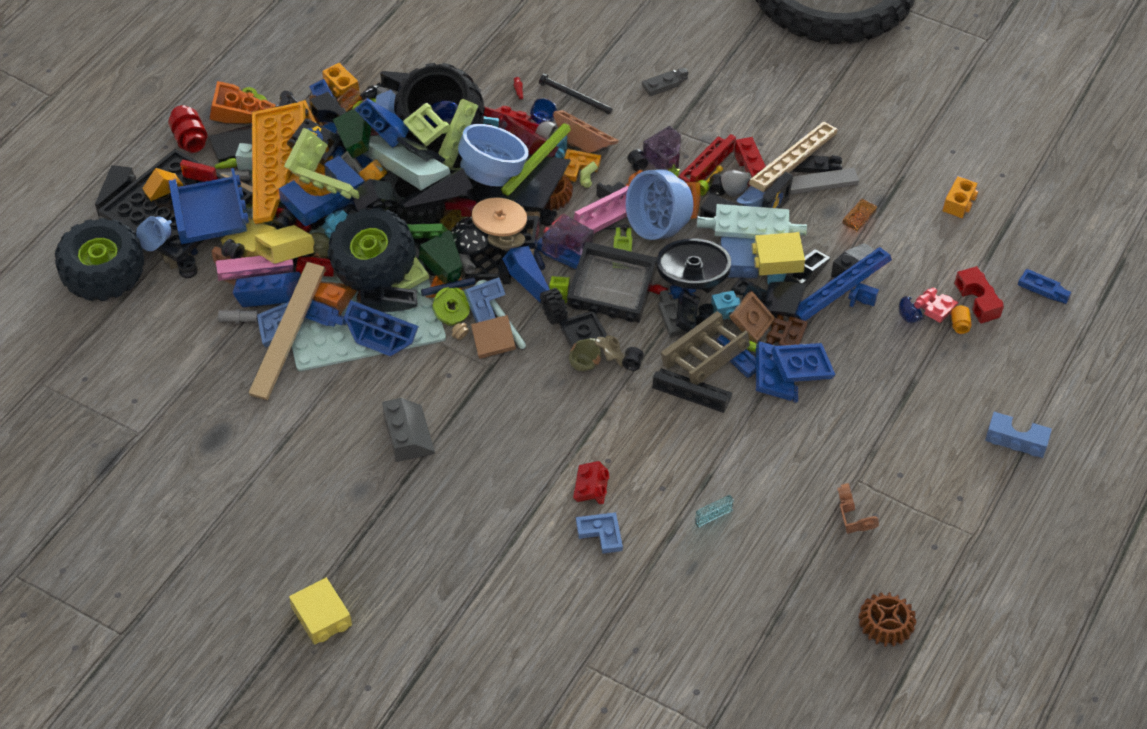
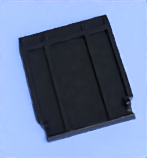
M528 155L526 162L532 155ZM545 157L509 196L502 193L501 188L503 186L485 185L474 196L472 201L475 200L479 203L488 198H505L516 202L525 211H541L545 208L571 160Z

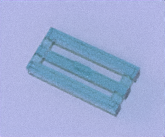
M728 495L697 510L695 515L697 527L700 528L732 512L734 499L731 495Z

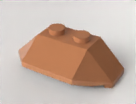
M564 110L554 111L553 116L558 128L563 123L570 126L571 130L566 135L567 144L581 148L580 151L593 153L618 144L619 140L609 136Z

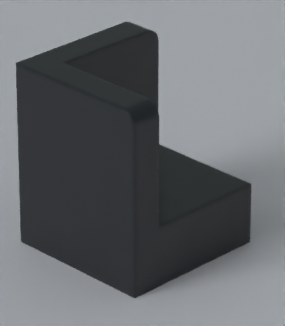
M619 181L612 187L609 184L605 186L599 182L597 184L596 196L602 199L624 188L625 185Z

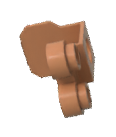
M849 483L842 484L841 487L837 488L841 502L840 509L847 534L867 531L879 526L876 516L863 518L857 522L847 524L844 513L855 511Z

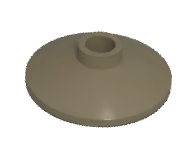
M521 233L511 236H494L489 234L488 242L502 250H510L511 248L523 245L525 237Z

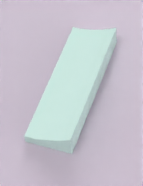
M380 135L370 136L369 151L363 153L372 160L377 159L383 167L420 190L450 174L449 167L430 157L428 161H425L408 151L400 143L392 148Z

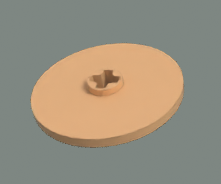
M488 198L474 206L472 220L478 229L487 234L511 236L524 229L527 222V214L514 201L505 198Z

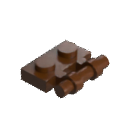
M777 315L771 324V331L766 336V343L773 345L775 342H779L778 346L799 345L808 322L794 317H790L787 322L783 321L784 317L782 315ZM779 330H784L783 334L778 333Z

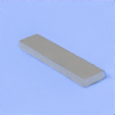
M855 168L794 176L790 194L859 185V178Z

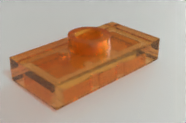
M350 87L337 101L341 108L344 107L346 112H348L363 98L360 97V92Z
M861 199L845 216L842 224L858 232L875 213L877 206Z

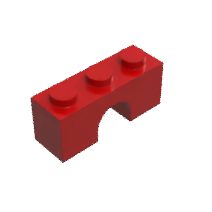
M753 137L737 139L735 141L734 155L739 167L745 166V173H750L752 178L766 167Z
M977 266L958 271L954 284L963 297L968 295L978 297L974 300L972 311L980 324L1001 318L1004 309L1003 301L998 298L993 286L986 280L984 273Z

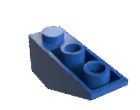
M368 98L354 109L392 148L399 143L396 139L398 137H406L409 131L397 115Z
M529 246L511 248L502 258L510 275L540 302V293L550 289Z

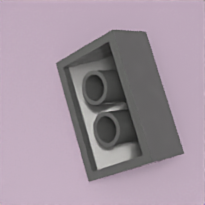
M403 398L382 402L383 416L396 462L435 454L421 405Z

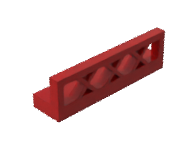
M730 134L726 139L718 136L678 178L684 182L705 180L735 150L736 136Z

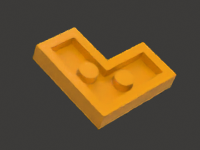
M567 149L564 159H570L571 162L564 174L570 178V181L576 182L580 169L582 170L594 161L599 168L601 155Z

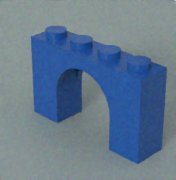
M340 156L324 164L325 176L350 184L355 190L365 183ZM294 180L279 188L280 201L305 227L331 214L354 199L353 197L350 199L345 198L339 192L337 194L330 193L324 196H313L306 193Z

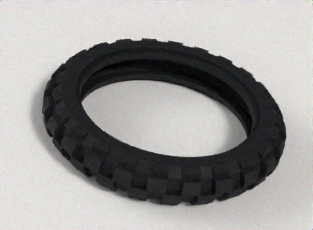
M756 0V2L759 3V7L773 22L783 29L787 27L788 31L799 37L804 35L809 40L816 42L825 40L829 41L830 44H840L842 41H848L850 44L863 41L864 38L868 40L881 36L883 32L886 33L899 25V21L902 22L910 13L915 0H883L871 8L851 13L820 11L802 5L795 0Z

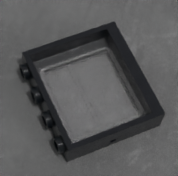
M585 242L567 296L568 306L575 310L582 309L589 312L594 310L596 314L607 315L610 318H620L628 322L640 323L656 273L657 257Z

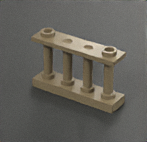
M717 311L661 352L663 366L669 369L673 365L678 364L689 372L690 382L698 385L739 353L746 350L750 346L749 335L747 331H744L739 336L730 332L724 327L722 314ZM720 333L729 339L730 342L723 347L711 337ZM706 343L717 352L708 357L697 348ZM691 353L701 360L702 363L697 367H693L683 358Z

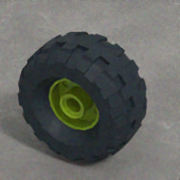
M364 208L360 209V212L347 215L343 222L340 221L336 225L335 232L331 233L328 249L330 263L340 281L356 291H359L360 287L375 291V289L379 290L380 286L391 287L395 283L399 284L403 280L404 275L410 272L416 255L415 242L405 221L401 220L397 214L389 210L385 211L382 208H373L372 210Z
M99 218V220L89 219L85 220L82 224L74 225L69 232L63 234L55 250V264L64 287L67 286L71 293L77 297L82 296L85 300L94 301V299H98L100 301H107L112 297H120L123 292L130 291L134 287V284L139 281L143 272L144 255L139 238L136 237L135 232L131 228L114 219L112 221L107 218Z

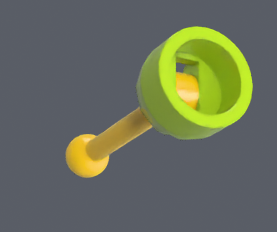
M718 165L713 174L722 172L723 167ZM710 177L706 181H698L700 182L701 196L705 195L709 190L708 183Z

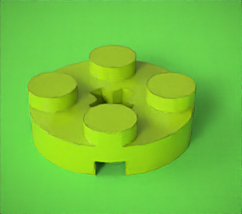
M448 287L443 288L436 294L432 310L438 320L448 326H453L466 319L470 312V306L464 291L459 288L453 289ZM447 303H455V310L449 309Z

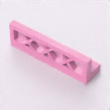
M628 186L576 211L572 229L583 238H586L627 217L626 194Z
M262 256L216 261L218 281L293 272V260L290 259L274 264Z

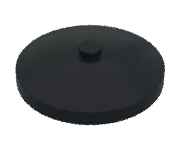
M682 239L669 243L660 250L657 256V271L665 281L672 285L686 289H704L720 284L729 276L731 257L722 246L704 239Z

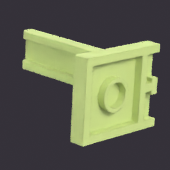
M465 99L460 101L450 124V130L447 132L438 153L446 159L443 164L449 168L453 167L459 153L458 144L463 131L467 126L471 125L479 106Z
M303 128L284 167L292 171L295 176L299 177L300 181L306 184L312 182L314 186L320 189L325 187L331 193L337 194L339 192L345 198L350 199L353 197L359 199L358 191L353 189L350 184L314 172L328 145L309 129Z

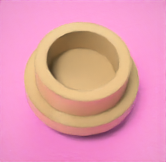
M456 324L452 329V337L458 340L463 339L469 332L467 324Z

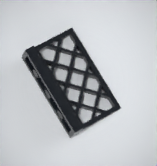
M494 250L488 255L484 251L470 256V260L481 271L477 274L466 273L465 278L474 277L475 280H493L499 277L503 284H510L512 276L502 259L509 250ZM482 254L484 258L477 262L475 257ZM497 254L501 255V258L497 261L492 259ZM489 261L491 265L484 269L481 265ZM495 267L498 269V274L489 273Z

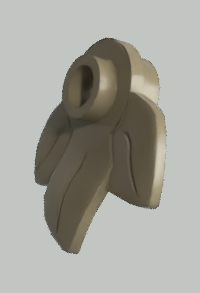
M610 335L605 338L597 337L595 345L604 350L606 360H616L622 367L624 355L620 350L618 339Z

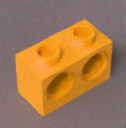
M340 63L322 71L323 79H325L329 89L342 102L360 94L358 80Z
M957 176L945 199L943 212L963 219L965 213H969L973 204L971 201H975L979 191H976L978 183Z

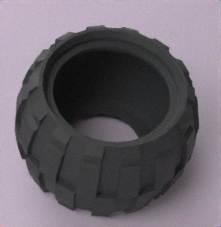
M435 63L425 64L426 67L416 68L411 71L410 76L407 79H403L399 85L398 94H396L394 102V112L402 121L426 103L432 106L440 101H450L459 105L460 101L465 99L479 105L471 125L483 124V114L485 111L483 97L478 85L462 69H457L455 66L442 63V65H436ZM409 130L405 138H410L421 143L418 140V138ZM442 133L426 147L438 154L447 133Z

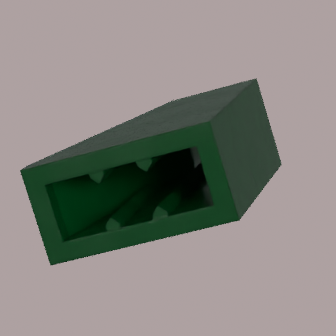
M354 109L333 119L343 144L352 159L369 151L371 126Z
M450 230L420 245L419 258L444 284L458 281L461 278L462 263Z

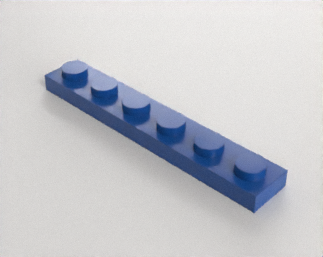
M877 248L800 303L796 317L804 321L811 318L814 314L892 260L891 255L882 248Z

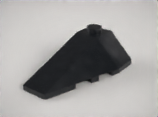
M449 168V175L420 192L411 193L397 203L398 207H409L457 196L460 198L468 194V190L473 187L463 168Z

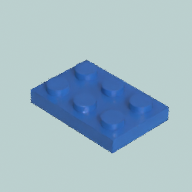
M759 341L756 344V391L791 401L794 398V382L784 383L771 352L774 345Z
M822 343L774 346L771 349L784 383L832 379L836 375Z

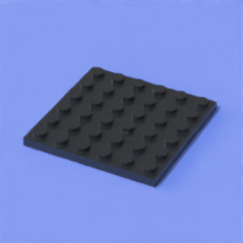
M174 149L100 208L98 212L103 218H107L110 221L114 219L127 225L135 234L138 226L150 216L163 217L167 221L171 220V235L156 250L178 263L204 240L181 244L171 193L150 201L143 191L145 183L155 168L175 173L183 183V186L202 183V181L183 177L180 166L182 160L201 163ZM217 173L218 179L226 178ZM242 187L244 198H240V200H244L245 205H247L253 199V193Z

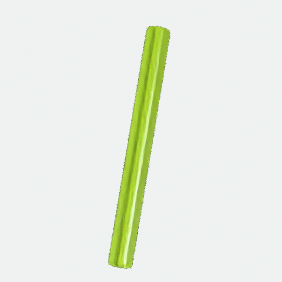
M563 123L528 159L521 173L512 176L501 188L504 195L509 196L570 132L571 129L568 124Z

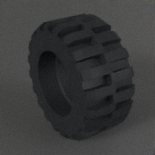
M391 171L381 179V181L391 183L399 202L403 200L402 197H407L413 192L421 191ZM447 199L409 207H398L395 204L393 209L389 211L397 214L407 225L439 224L444 216Z

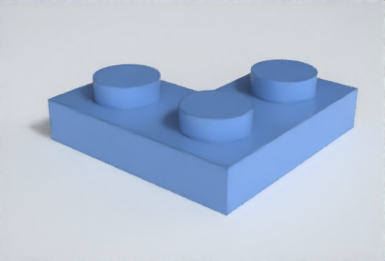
M499 277L464 290L476 323L496 318L490 301L506 295Z
M289 302L257 314L262 344L265 348L270 346Z
M616 512L576 517L579 539L599 536L602 554L623 551Z

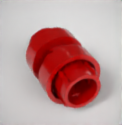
M185 105L175 107L171 111L168 125L178 146L190 153L201 151L205 147L208 134L197 111Z

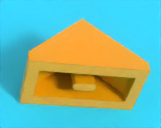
M155 168L145 183L143 191L150 201H153L171 193L169 180L176 179L178 187L183 186V183L175 173Z

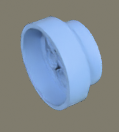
M473 124L467 126L458 144V152L462 157L460 166L464 169L466 175L479 183L489 186H504L512 176L521 173L528 157V149L519 138L506 130L491 125Z
M643 171L631 181L626 194V213L630 225L639 236L648 240L667 239L677 234L690 220L693 212L692 193L688 185L670 171Z

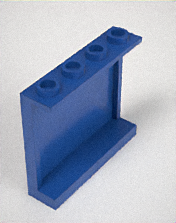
M231 168L233 177L181 187L177 186L176 179L169 180L181 244L247 231L246 224L249 223L247 212L243 213V211H246V205L244 200H240L244 196L242 187L238 188L241 182L239 175H235L234 168Z

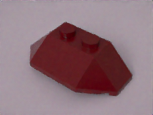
M507 114L504 115L498 128L506 130L519 138L526 145L528 155H533L547 141V139ZM556 146L546 157H554L559 147Z

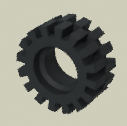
M557 288L540 293L542 309H544V314L547 316L550 324H556L568 318L567 306L564 304L565 300L562 299L563 296Z

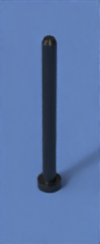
M542 74L539 79V84L542 86L548 85L608 114L613 111L610 106L549 79L547 74Z

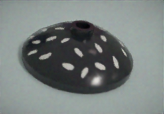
M464 217L451 230L459 254H477L492 246L488 242L489 234L478 229L473 223L472 217Z

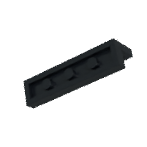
M662 368L659 372L656 371L653 376V389L725 413L733 395L732 392L703 382L698 385L692 384L690 378Z

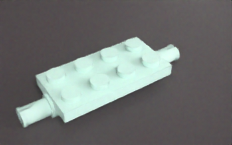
M717 204L716 216L714 218L700 216L697 218V228L713 229L715 236L755 239V235L799 232L800 235L806 236L807 224H791L789 222V209Z

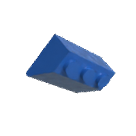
M300 272L240 278L236 280L232 293L241 307L287 303L290 301L298 284Z

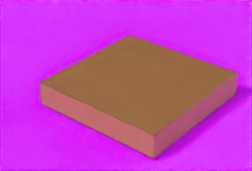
M752 291L744 297L729 316L742 332H748L749 341L755 343L759 341L773 320L776 319Z
M508 315L471 324L479 359L516 349Z

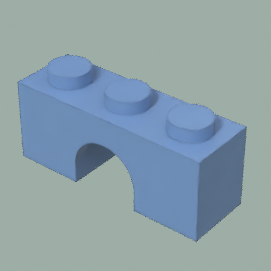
M993 412L985 441L1028 453L1032 456L1044 457L1052 428L1032 423L1029 431L1018 432L1012 427L1013 417Z

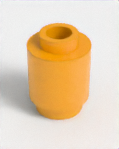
M956 306L951 310L953 329L958 334L968 333L972 326L970 310L966 306Z

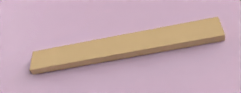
M822 122L752 177L749 185L764 193L785 172L789 173L834 137L838 129L826 122Z
M307 262L249 390L250 396L268 401L326 269L324 266Z

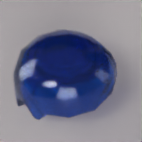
M536 99L530 110L531 118L537 124L545 121L553 122L554 111H557V107L549 99Z
M904 296L900 299L898 306L902 319L911 324L924 320L920 308L917 309L914 303L910 302L912 297Z

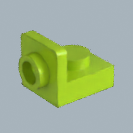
M551 276L549 289L557 288L560 291L565 303H567L570 277Z

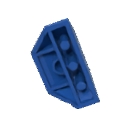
M350 300L344 315V320L357 344L388 356H392L412 345L419 328L415 324Z

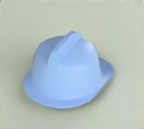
M750 186L737 198V202L742 204V206L762 207L764 193Z
M154 216L144 220L136 231V237L139 238L141 247L146 251H154L160 247L171 235L170 224L172 221Z

